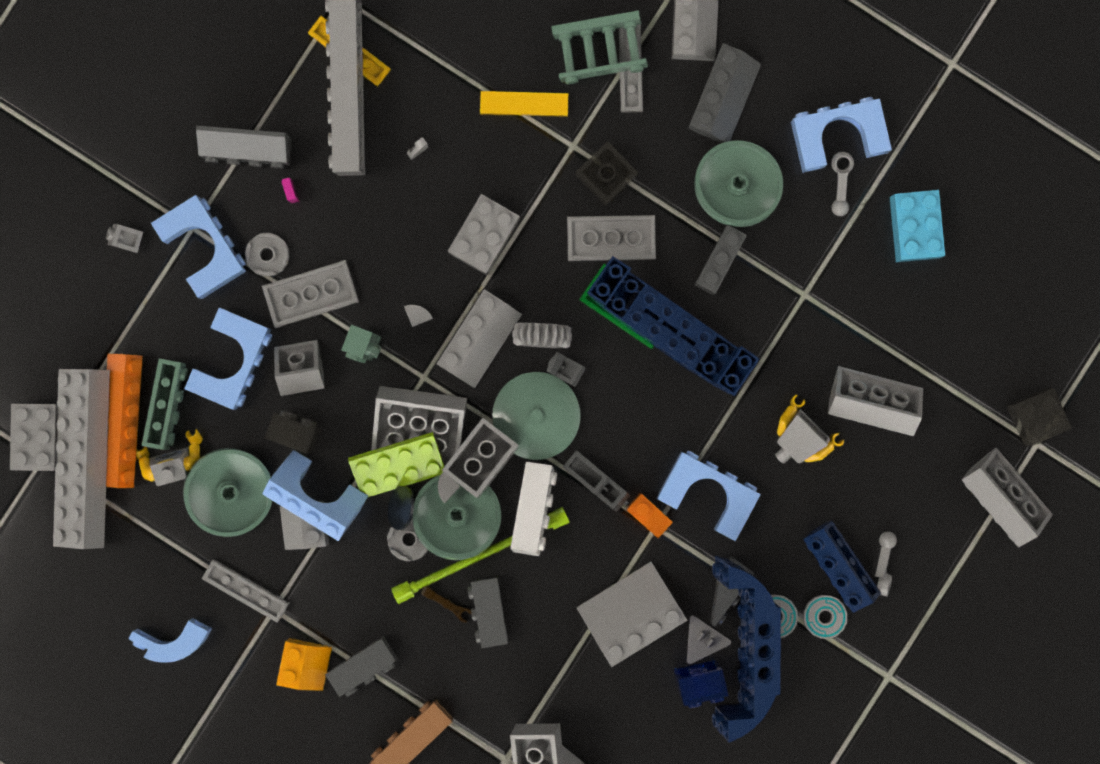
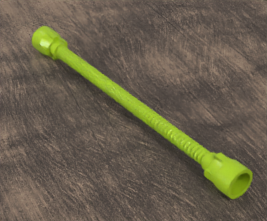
M563 507L547 514L550 517L548 529L553 527L555 530L570 523ZM513 535L504 539V541L502 540L491 545V547L489 546L477 556L460 560L455 564L453 563L448 568L445 567V569L443 568V570L441 569L435 572V574L428 575L425 579L422 578L420 581H413L411 583L406 581L391 588L397 603L400 604L414 597V593L427 586V584L430 585L432 582L434 583L445 578V576L447 577L450 573L453 574L455 571L457 572L465 568V566L468 567V565L470 566L478 562V560L480 561L488 557V555H493L498 550L501 551V549L503 550L511 546Z

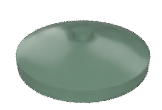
M728 141L712 148L700 161L694 180L695 193L702 208L713 219L729 226L746 227L763 221L775 210L783 192V176L776 160L762 147L746 141Z
M530 372L513 378L501 389L493 407V425L519 445L514 454L522 458L542 460L561 453L571 444L579 429L580 408L574 392L560 378L548 373Z
M235 448L214 450L201 457L188 472L183 488L185 507L191 519L208 533L223 537L244 534L258 526L270 510L272 500L264 496L263 491L271 476L263 463L249 452Z
M441 475L431 479L420 490L414 502L412 521L420 542L433 554L450 560H464L482 553L494 541L501 523V508L494 491L488 486L478 499L460 485V488L444 503L438 493V481Z

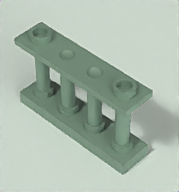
M639 10L552 26L555 40L559 39L562 42L566 72L559 74L561 82L575 84L579 82L578 79L629 70L631 73L642 72L643 68L648 67L646 58H639L635 31L637 25L641 24ZM624 27V30L627 31L631 61L618 63L613 32H615V29ZM602 31L605 34L609 65L596 67L592 36L594 35L593 33ZM580 35L584 41L588 69L575 71L570 40L573 36Z

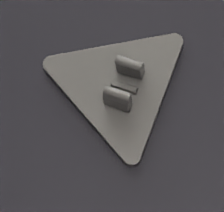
M694 615L690 616L687 650L688 664H692L731 644V641Z

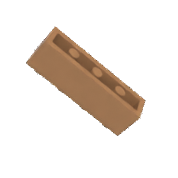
M436 699L432 703L427 701L419 709L421 713L416 718L411 716L403 724L405 728L399 734L395 731L387 739L389 744L383 749L378 747L371 754L373 759L369 764H409L452 723L453 717Z

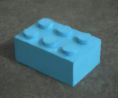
M939 190L892 195L890 197L896 262L944 257L945 247Z

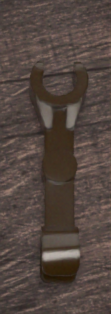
M428 586L423 588L421 592L423 596L436 601L444 608L452 611L461 622H468V620L461 617V613L467 611L472 615L470 608L455 605Z

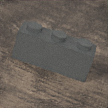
M727 225L694 285L711 295H715L747 235Z
M498 576L472 580L471 586H468L469 599H474L475 608H471L473 621H477L478 630H475L476 642L481 643V648L508 644Z
M383 636L329 670L325 675L339 697L344 694L348 697L358 690L356 686L362 682L367 685L377 678L375 674L381 670L386 673L395 667L394 662L398 658Z

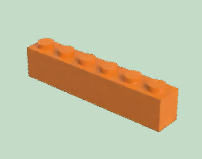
M127 354L107 355V370H110L106 487L134 488L143 356Z

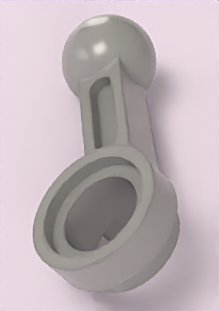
M838 152L831 160V166L838 175L836 200L831 208L835 215L844 216L849 211V204L846 201L847 176L854 166V160L849 153ZM841 157H846L849 160V165L845 169L837 167V161Z
M886 531L879 537V543L882 547L875 576L879 577L877 588L881 595L888 597L892 575L887 573V566L891 548L896 545L897 538L894 533Z

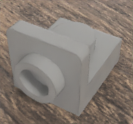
M113 224V227H109L107 231V245L137 253L143 232L119 224Z

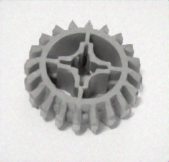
M517 323L514 325L512 335L514 344L528 347L568 348L572 341L571 328L566 325Z

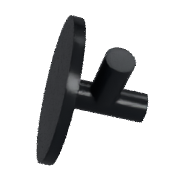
M406 486L397 487L389 500L388 519L390 525L395 530H404L409 525L413 516L415 490H410Z

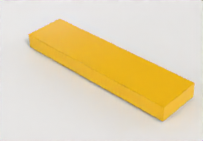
M320 16L308 34L326 47V44L330 43V36L326 34V21L328 20ZM362 47L363 76L378 87L391 69Z
M481 91L480 114L568 117V94Z

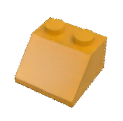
M291 638L286 640L276 685L297 690L323 691L332 647Z

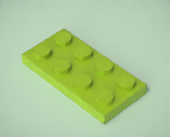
M433 432L348 458L359 491L368 495V497L396 489L399 486H406L439 476L443 473L442 469L445 467Z

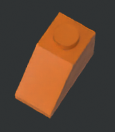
M641 493L626 508L631 515L657 538L673 523Z

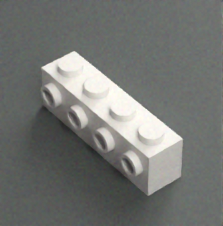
M526 462L511 543V550L515 553L540 556V550L544 551L546 538L543 537L544 529H548L550 519L547 515L548 507H552L553 494H550L551 487L556 485L557 473L554 472L552 465Z

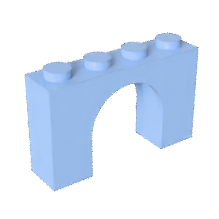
M873 97L861 99L858 104L852 105L851 102L839 104V108L830 110V107H823L817 109V113L809 115V112L796 114V118H793L791 125L802 173L821 169L827 165L822 144V132L828 123L836 120L848 121L859 130L866 158L889 153L892 149L880 99L873 100Z
M195 195L151 224L162 242L166 244L193 229H202L211 235L215 244L213 259L206 267L186 279L197 298L203 299L245 273L246 270L243 266L246 263L239 253L236 255L233 251L234 243L228 235L224 236L220 229L223 226L216 216H211L208 211L211 207L206 199H201Z
M219 308L210 328L226 334L240 343L244 352L243 365L238 373L227 379H220L198 369H192L184 389L232 410H237L238 407H242L246 399L244 392L247 386L250 387L253 383L255 375L252 373L255 366H260L263 359L261 352L264 346L267 347L269 345L272 334H270L271 329Z
M293 450L269 479L263 495L339 541L362 509L368 495L349 485L335 502L322 503L311 499L302 490L300 481L306 475L312 461Z
M687 451L686 454L681 452L656 498L677 509L688 488L694 482L700 479L716 480L726 492L727 503L714 530L736 541L761 495L756 492L757 487L747 482L744 485L738 483V477L727 471L725 475L718 472L717 469L719 467L709 461L703 464L698 461L699 456L690 451Z

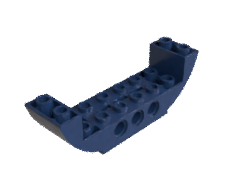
M612 256L587 294L620 323L644 338L684 368L724 392L735 396L760 359L742 346L736 347L629 272L631 270L630 267Z
M715 556V563L712 565L714 577L728 589H738L739 596H741V605H738V615L741 618V626L738 627V637L741 640V648H738V658L740 661V669H738V680L740 682L738 701L740 704L715 706V714L712 715L713 726L716 727L728 742H732L754 729L771 708L776 695H780L781 607L773 601L772 596L764 585L744 568L729 559Z

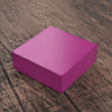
M290 178L282 179L281 182L287 200L291 203L298 202L299 199L293 180Z

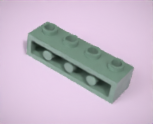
M351 325L341 350L347 352L345 357L366 363V360L372 361L373 358L377 359L381 350V346H379L381 337Z
M159 358L142 446L160 450H169L170 446H173L175 441L173 428L174 424L177 425L180 414L177 411L178 403L182 402L184 390H181L182 383L186 381L188 375L186 363Z

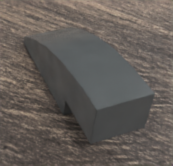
M577 450L563 466L566 471L616 512L631 496Z

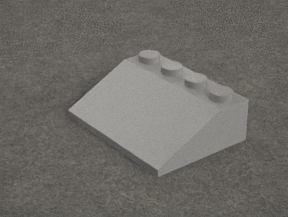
M380 386L375 403L371 451L433 432L443 462L446 465L462 443L467 398Z
M651 561L576 607L611 667L687 621Z

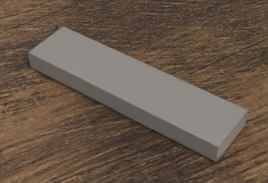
M640 24V25H637V28H635V31H636L637 45H638V51H639V58L641 59V24ZM624 27L618 28L619 63L631 61L627 31L624 30ZM630 70L620 72L621 113L643 112L642 72L631 73Z
M215 559L211 561L202 577L206 582L277 623L289 605V602Z

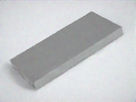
M655 215L567 217L568 261H609L612 256L618 260L656 259Z
M346 260L262 286L275 328L359 302Z

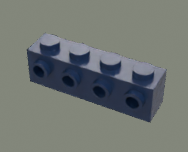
M832 520L812 530L804 538L807 548L814 554L820 567L826 572L832 585L838 590L844 603L853 613L874 603L880 596L881 592Z

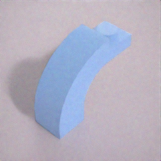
M192 618L187 622L183 632L176 640L161 641L140 629L132 631L129 640L133 641V645L141 650L148 649L144 656L148 660L163 663L174 662L196 651L205 642L212 628Z

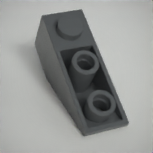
M730 556L729 560L740 565L752 576L755 574L747 567H745L743 564H741L739 561H737L735 558ZM717 580L710 620L714 627L717 623L721 625L728 616L726 611L730 606L734 607L740 600L741 596H739L738 589H728Z

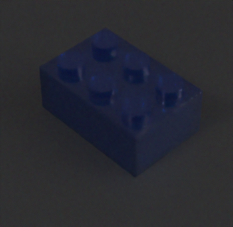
M716 660L673 669L678 693L684 706L688 705L689 708L701 706V702L710 700L711 703L723 701L724 697L728 696L723 670Z

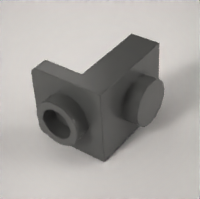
M556 352L555 356L548 363L547 372L576 387L586 368Z

